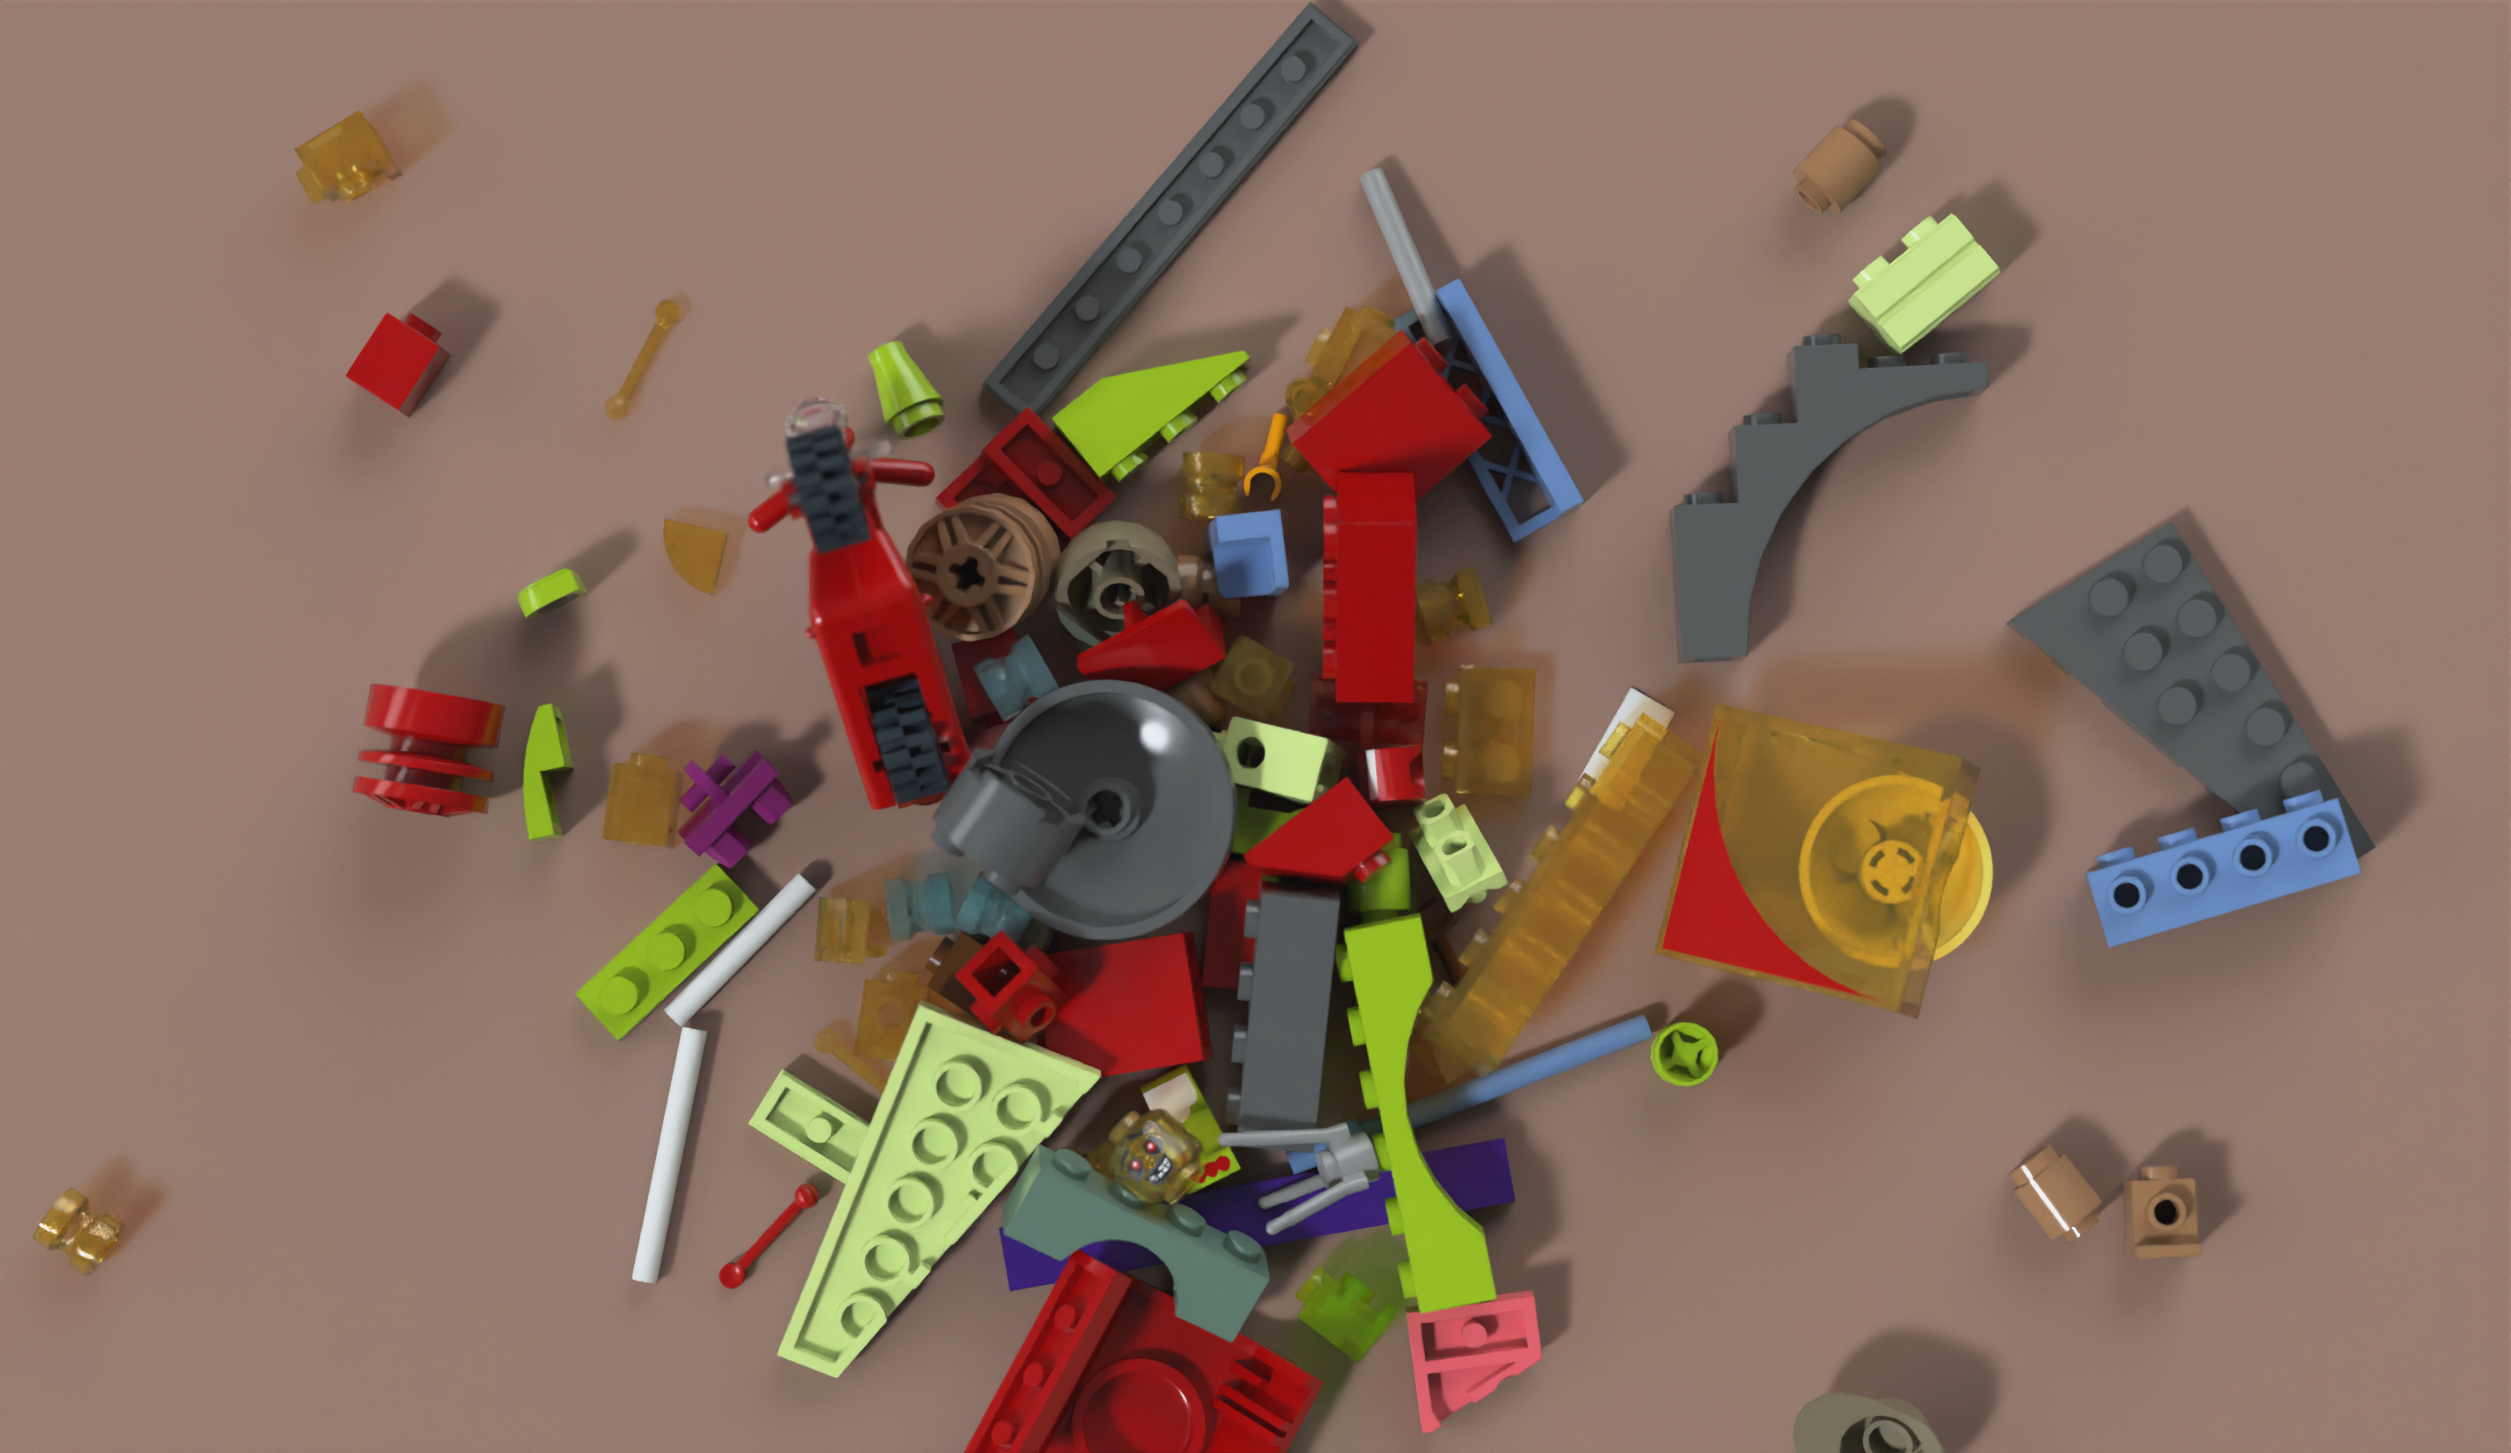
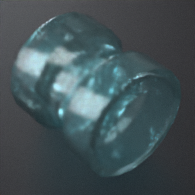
M1029 634L1011 644L1010 655L1002 656L999 659L988 657L972 666L1004 722L1020 714L1024 703L1028 702L1030 697L1035 696L1040 699L1060 689Z
M981 870L967 894L954 927L971 936L982 933L991 938L1002 930L1019 945L1032 915L1018 905L1007 892L990 883L984 877V871Z
M948 871L929 873L923 881L909 882L904 877L884 880L885 905L892 942L912 940L918 932L931 931L936 936L957 934L954 898Z

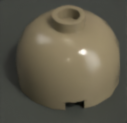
M1124 520L1096 523L1077 534L1060 555L1054 582V594L1060 621L1075 638L1093 647L1125 630L1123 604L1134 600L1144 613L1150 617L1181 600L1183 590L1176 557L1163 538L1137 522Z

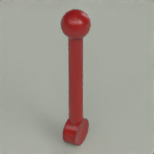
M806 1183L797 1187L794 1194L795 1200L736 1263H728L722 1267L719 1279L723 1286L734 1289L742 1285L746 1279V1270L803 1209L813 1208L818 1203L820 1195L815 1186Z

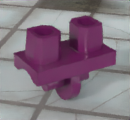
M757 749L721 786L720 783L736 768L723 754L707 771L703 770L693 760L683 768L685 773L695 783L679 801L693 813L710 796L677 831L685 840L684 843L699 857L705 852L726 867L732 868L748 852L752 845L750 839L732 822L750 806L771 825L793 805V799L776 777L779 772Z

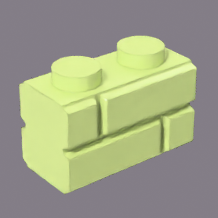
M1952 213L1939 224L1931 215L1928 216L1901 239L1908 250L1891 264L1881 255L1853 278V282L1858 286L1859 290L1852 295L1848 302L1892 356L1903 355L1994 280L2001 272L1996 263L1981 245L1975 242L1974 237Z

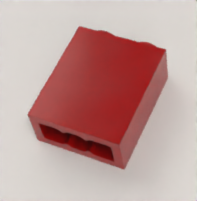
M1403 329L1286 428L1292 445L1335 493L1336 473H1414L1415 502L1486 443L1492 435L1482 420L1489 413V410L1466 383L1455 390L1441 374L1449 366L1441 354L1424 336L1414 343Z
M1182 932L1046 955L1061 970L1053 981L1070 999L1057 1010L1052 1022L1044 1028L1045 1034L1037 1036L1038 1046L1101 1070V1077L1214 1059L1194 932Z

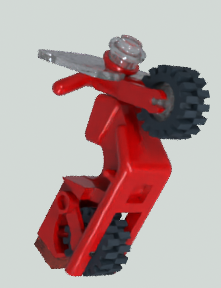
M825 397L810 398L797 404L792 410L793 414L784 422L783 428L787 436L785 442L789 459L770 465L764 474L767 488L781 486V489L749 513L747 518L748 525L756 533H765L788 515H790L792 521L805 517L814 546L809 553V619L811 626L806 629L805 635L809 639H814L818 645L870 807L874 810H881L896 806V802L899 809L912 805H933L944 799L971 756L949 689L942 657L939 650L937 651L933 628H930L926 615L927 608L932 604L933 598L929 594L920 595L911 573L891 536L886 531L875 492L877 489L876 483L927 487L934 481L935 471L929 463L922 461L881 458L894 451L896 440L893 430L855 440L853 430L846 426L849 416L843 404L830 402Z

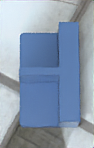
M1280 509L1216 516L1204 530L1207 556H1213L1217 590L1223 598L1237 599L1263 596V600L1277 599L1289 587Z

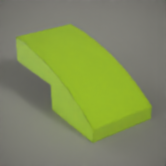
M552 703L539 706L530 730L524 763L523 797L529 840L535 842L563 837L550 775L574 769L561 708Z

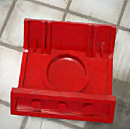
M1078 1249L1071 1254L964 1453H1287L1324 1381L1297 1366L1296 1362L1240 1332L1232 1343L1175 1315L1174 1297L1125 1270Z

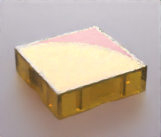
M1717 703L1654 953L1678 962L1760 982L1770 981L1815 992L1831 999L1918 1020L1940 934V909L1943 892L1950 872L1960 854L1981 768L1963 757Z

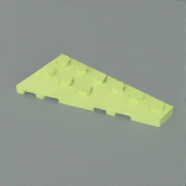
M920 1000L780 1343L777 1355L838 1378L887 1322L888 1316L913 1288L916 1289L929 1274L931 1267L951 1244L954 1245L1019 1171L1021 1164L1045 1137L1048 1138L1062 1122L1063 1116L1083 1093L1086 1094L1101 1077V1070L1026 1041L1023 1044L1015 1036L1002 1031L995 1035L982 1023Z

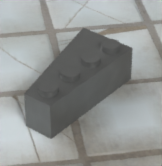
M1260 876L1258 899L1247 898L1244 937L1255 938L1252 962L1241 961L1237 1000L1248 1001L1246 1025L1234 1024L1231 1062L1242 1063L1240 1087L1228 1086L1225 1125H1236V1133L1316 1129L1340 904L1337 885ZM1315 1143L1239 1146L1314 1153Z

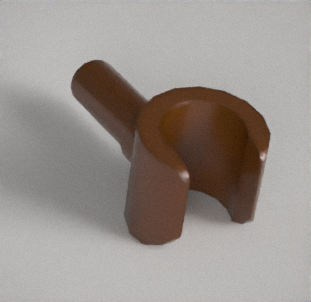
M1433 897L1419 908L1416 913L1421 915L1425 938L1432 945L1435 953H1438L1454 989H1457L1469 982L1452 945L1444 937V934L1456 925L1458 920L1441 900Z

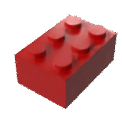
M1336 473V495L1323 496V679H1335L1336 702L1414 703L1417 541L1414 473Z

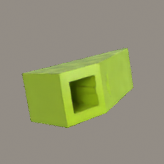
M1242 350L1104 377L1052 417L1056 428L1100 480L1105 483L1114 476L1121 483L1138 471L1149 460L1143 451L1163 436L1168 443H1171L1188 431L1198 421L1193 411L1213 396L1219 404L1238 391L1248 381L1242 372L1250 367V357Z

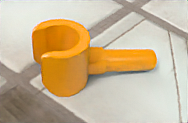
M1278 413L1273 415L1259 465L1251 469L1244 479V490L1247 496H1249L1253 476L1260 472L1270 474L1275 481V489L1271 495L1270 502L1276 499L1282 490L1283 480L1277 468L1289 417Z

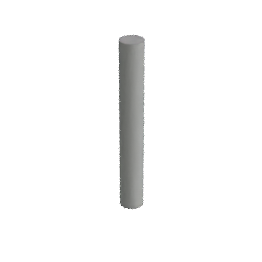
M1382 168L1370 170L1360 176L1359 180L1426 337L1435 349L1447 346L1455 340V337Z

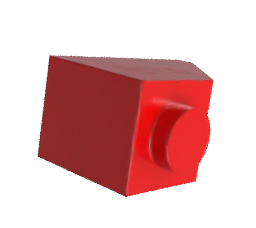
M1346 777L1243 856L1248 867L1255 875L1345 887L1356 878L1362 885L1366 884L1382 873L1393 862L1388 854L1396 848V844L1392 834Z

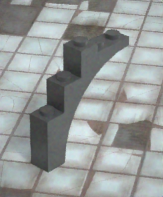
M1815 334L1802 337L1803 346H1794L1787 355L1791 423H1782V414L1780 413L1750 414L1743 416V426H1734L1728 433L1732 503H1723L1722 493H1695L1684 495V505L1674 506L1669 512L1678 664L1741 661L1747 656L1749 605L1761 556L1782 511L1807 477L1841 445L1884 419L1933 402L1980 396L1989 388L1987 362L1970 363L1969 353L1955 352L1932 355L1931 365L1906 366L1905 356H1881L1867 359L1868 368H1859L1858 343L1841 344L1840 334Z

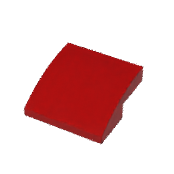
M1027 406L982 449L981 455L936 497L935 504L944 511L971 497L992 493L1022 498L1044 514L1057 534L1062 554L1072 539L1080 532L1089 528L1116 500L1117 496Z

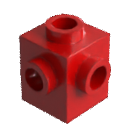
M1002 930L955 974L956 978L977 999L969 1009L995 1035L1005 1027L1023 1044L1035 1032L1047 1027L1054 1019L1057 1010L1070 999L1053 981L1061 970L1035 944L1025 952Z

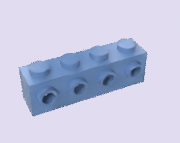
M2319 789L2283 800L2286 811L2283 814L2261 820L2256 808L2220 819L2223 832L2198 839L2195 827L2157 838L2161 850L2136 857L2132 846L2096 856L2095 859L2099 869L2089 871L2086 875L2109 948L2361 873L2338 798L2324 801Z

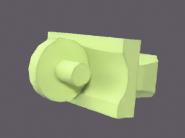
M1440 794L1415 807L1413 813L1419 827L1408 832L1451 913L1462 908L1465 903H1481L1486 898L1490 889H1499L1509 884L1502 868L1465 804L1454 808L1448 795Z

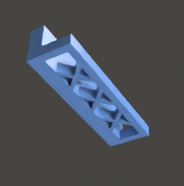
M1458 278L1436 291V296L1455 337V340L1450 345L1447 357L1442 356L1449 365L1443 370L1442 375L1448 380L1451 368L1477 375L1482 386L1485 388L1481 401L1487 407L1490 398L1500 418L1486 415L1482 418L1483 422L1487 425L1508 430L1515 443L1509 467L1484 461L1478 450L1466 459L1512 543L1515 544L1580 508L1584 500L1462 282ZM1415 309L1390 322L1396 334L1403 329L1414 343L1417 342L1409 329L1420 322ZM1458 343L1470 363L1454 359ZM1520 453L1532 474L1516 470ZM1490 472L1506 476L1502 492H1500ZM1512 479L1538 485L1551 508L1519 525L1506 502Z

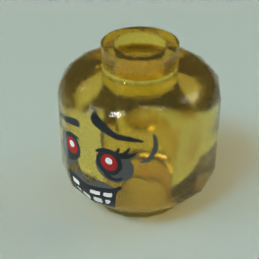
M1163 1108L1147 1112L1142 1117L1136 1111L1130 1112L1117 1124L1108 1138L1115 1145L1108 1161L1110 1171L1148 1205H1155L1165 1200L1170 1205L1177 1203L1197 1183L1206 1168L1200 1163L1204 1151L1201 1141Z

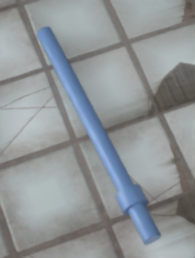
M1641 1014L1407 1104V1112L1412 1128H1419L1653 1038L1644 1014ZM1381 1115L1357 1123L1355 1118L1345 1121L1350 1135L1365 1131L1372 1145H1374L1372 1135L1384 1132ZM1315 1143L1314 1153L1285 1151L1294 1175L1317 1167L1315 1153L1324 1150L1326 1143Z

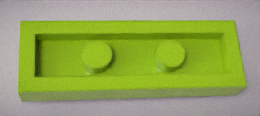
M715 863L575 995L618 1041H622L746 926L761 909L719 864Z

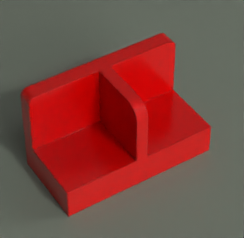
M1131 600L1123 604L1125 630L1077 656V667L1088 681H1128L1164 691L1226 658L1222 620L1209 603L1193 610L1186 600H1179L1148 617L1137 602Z

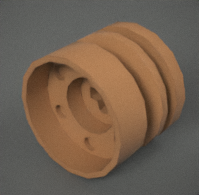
M992 493L971 497L958 505L942 511L924 523L908 546L905 564L917 585L920 595L929 594L933 598V602L928 606L926 613L929 625L945 636L966 641H976L1000 635L1045 606L1054 592V582L1061 552L1057 534L1042 512L1022 498ZM974 558L979 561L977 572L985 577V579L978 583L972 581L973 570L965 565V563Z

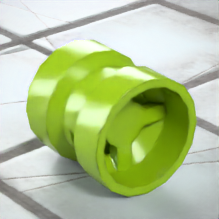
M1677 1022L1665 1026L1655 1035L1650 1046V1061L1654 1071L1662 1080L1672 1085L1694 1086L1704 1082L1713 1074L1718 1063V1047L1715 1038L1706 1028L1696 1023Z

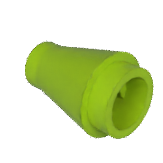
M901 341L884 344L869 354L868 360L873 368L887 429L895 430L900 440H910L927 434L944 421L945 416L941 410L944 404L943 398L908 355Z

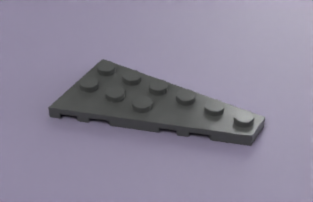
M2172 522L2006 623L2022 638H2027L2051 658L2050 661L2064 673L2074 677L2098 697L2105 707L2178 767L2181 766L2203 784L2206 790L2222 804H2227L2236 813L2239 814L2257 808L2260 819L2263 820L2286 813L2283 800L2320 789L2324 801L2338 798L2357 859L2376 848Z

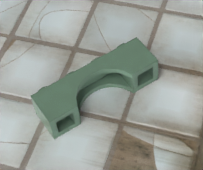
M1039 1144L1002 1207L1004 1235L1059 1261L1064 1260L1085 1245L1103 1240H1124L1146 1247L1160 1257L1172 1273L1174 1278L1173 1297L1175 1315L1232 1343L1270 1280L1266 1253L1263 1252L1262 1247L1251 1237L1238 1231H1230L1228 1234L1207 1225L1205 1219L1193 1209L1178 1203L1169 1207L1149 1197L1148 1192L1137 1182L1129 1178L1124 1179L1121 1176H1116L1113 1180L1092 1170L1090 1163L1086 1159L1067 1149H1058L1055 1152Z

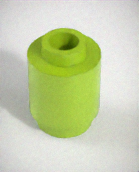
M1391 833L1394 837L1396 848L1388 855L1393 862L1382 873L1366 884L1362 885L1356 878L1346 886L1347 913H1360V924L1399 917L1398 912L1411 910L1408 849L1402 848L1401 833Z

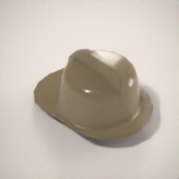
M1848 1392L1824 1394L1807 1403L1795 1418L1792 1438L1797 1453H1944L1942 1443L1931 1429L1929 1422L1922 1412L1908 1401L1894 1397L1872 1399L1864 1395Z

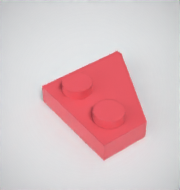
M1533 1290L1496 1295L1497 1299L1423 1314H1420L1419 1305L1405 1307L1422 1433L1433 1432L1442 1426V1420L1471 1401L1475 1404L1496 1390L1499 1382L1511 1375L1517 1376L1542 1359Z

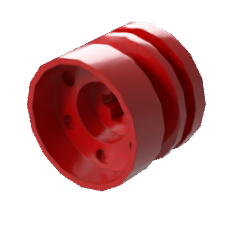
M370 684L364 726L391 736L389 749H366L359 751V761L386 766L384 780L355 776L352 792L364 794L385 805L387 808L450 818L469 813L487 814L490 798L462 793L461 790L463 779L493 782V772L466 761L468 749H493L499 747L505 706L438 692L392 685Z

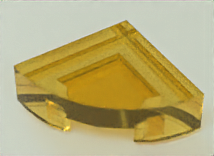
M664 519L663 540L673 567L691 586L701 592L715 596L729 534L723 531Z

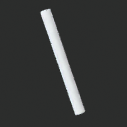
M682 1027L632 1274L633 1280L657 1284L707 1031Z

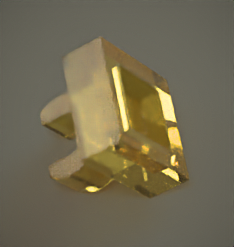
M819 897L814 961L865 964L866 957L879 958L885 956L887 947L871 945L867 942L868 924L871 922H889V913L881 909H870V900Z

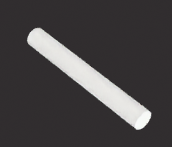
M798 873L683 989L664 1011L678 1025L683 1027L817 891L816 888Z

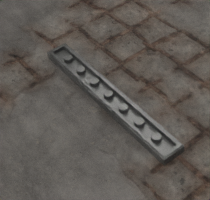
M1309 2L981 384L982 387L1014 415L1018 416L1028 406L1040 417L1358 47V41L1313 3Z

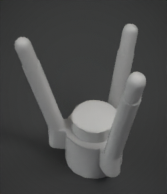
M1346 1122L1325 1129L1223 1133L1218 1137V1142L1222 1146L1326 1143L1324 1150L1315 1153L1319 1171L1318 1175L1284 1187L1259 1199V1207L1268 1209L1325 1187L1328 1189L1269 1222L1266 1230L1272 1235L1289 1226H1293L1349 1194L1368 1189L1369 1183L1379 1180L1380 1177L1377 1158L1368 1135L1365 1131L1350 1135Z

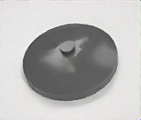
M1093 680L1072 684L1057 689L1029 705L1011 722L995 744L992 751L997 753L990 763L1007 770L1012 760L1025 765L1050 781L1073 801L1066 811L1070 816L1082 811L1086 817L1085 823L1043 887L1031 888L1022 885L1016 895L1008 893L1018 905L1040 922L1055 930L1087 939L1113 940L1141 936L1159 930L1187 914L1207 895L1220 877L1232 850L1237 828L1238 804L1234 776L1224 750L1213 732L1197 714L1176 698L1158 689L1128 681Z

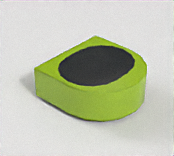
M564 568L521 590L518 593L517 601L525 618L532 619L588 595L579 574L571 569Z

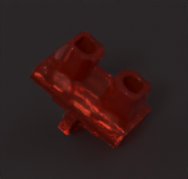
M1313 673L1309 734L1329 740L1359 742V750L1364 751L1372 750L1373 743L1423 746L1428 681L1415 680L1414 678V703L1336 702L1335 679H1323V673Z

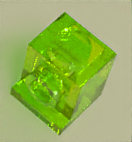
M1319 1266L1314 1268L1294 1295L1303 1303L1296 1313L1297 1317L1357 1363L1362 1360L1398 1311L1388 1301H1385L1379 1310L1370 1305L1369 1303L1376 1293L1349 1272L1345 1271L1338 1280Z

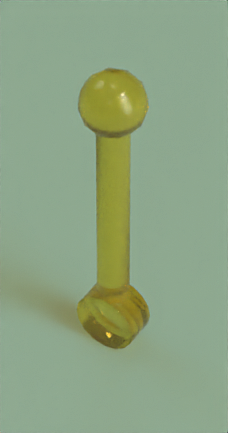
M663 300L656 306L655 315L658 319L618 394L606 401L605 411L611 419L620 420L628 415L630 411L628 400L669 326L676 325L681 319V309L676 302Z
M823 1029L817 1033L814 1044L819 1052L823 1054L832 1053L881 1094L883 1093L887 1081L839 1043L840 1039L835 1031Z

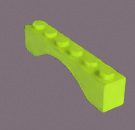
M1420 913L1345 927L1344 936L1346 943L1335 945V955L1341 983L1354 981L1359 1006L1347 1008V1014L1354 1046L1367 1045L1371 1069L1359 1071L1366 1109L1379 1107L1384 1132L1373 1134L1372 1139L1379 1173L1392 1171L1397 1196L1385 1198V1204L1392 1236L1405 1235L1409 1259L1397 1261L1404 1298L1417 1297L1420 1314L1497 1299L1483 1227L1458 1207L1435 1179L1417 1145L1407 1112L1404 1083L1407 1045L1418 1009L1433 982Z

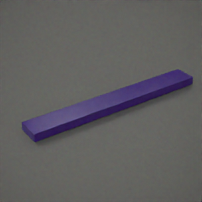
M1504 1138L1421 1152L1435 1179L1463 1211L1516 1202ZM1319 1171L1155 1200L1169 1207L1175 1203L1185 1205L1199 1213L1205 1219L1207 1225L1226 1234L1230 1231L1241 1232L1254 1239L1263 1247L1387 1225L1389 1220L1385 1198L1397 1195L1392 1171L1379 1173V1180L1369 1183L1368 1189L1349 1194L1293 1226H1289L1273 1235L1269 1234L1266 1230L1269 1222L1328 1189L1324 1187L1268 1209L1259 1207V1199L1284 1187L1318 1175ZM999 1227L1010 1291L1057 1282L1071 1254L1064 1260L1059 1261L1004 1235L1003 1227ZM1103 1240L1079 1248L1125 1271L1165 1264L1160 1257L1146 1247L1124 1240Z

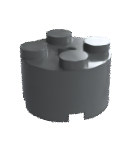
M978 748L974 750L935 811L933 821L936 827L931 833L930 838L947 853L960 858L967 854L985 866L984 877L994 886L1007 893L1016 895L1022 885L1031 888H1041L1085 823L1086 817L1082 811L1070 816L1066 811L1073 801L1062 790L1035 771L1015 760H1012L1007 770L990 763L997 752Z

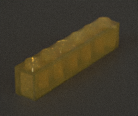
M1645 713L1637 717L1629 727L1619 721L1598 751V753L1607 758L1595 778L1585 772L1575 784L1563 803L1572 812L1560 830L1551 824L1548 825L1528 854V856L1537 861L1533 870L1524 882L1514 876L1494 904L1493 908L1502 915L1491 932L1488 934L1479 928L1460 954L1458 961L1467 966L1454 986L1443 981L1422 1011L1431 1020L1421 1035L1484 1079L1492 1074L1500 1065L1706 757V755Z

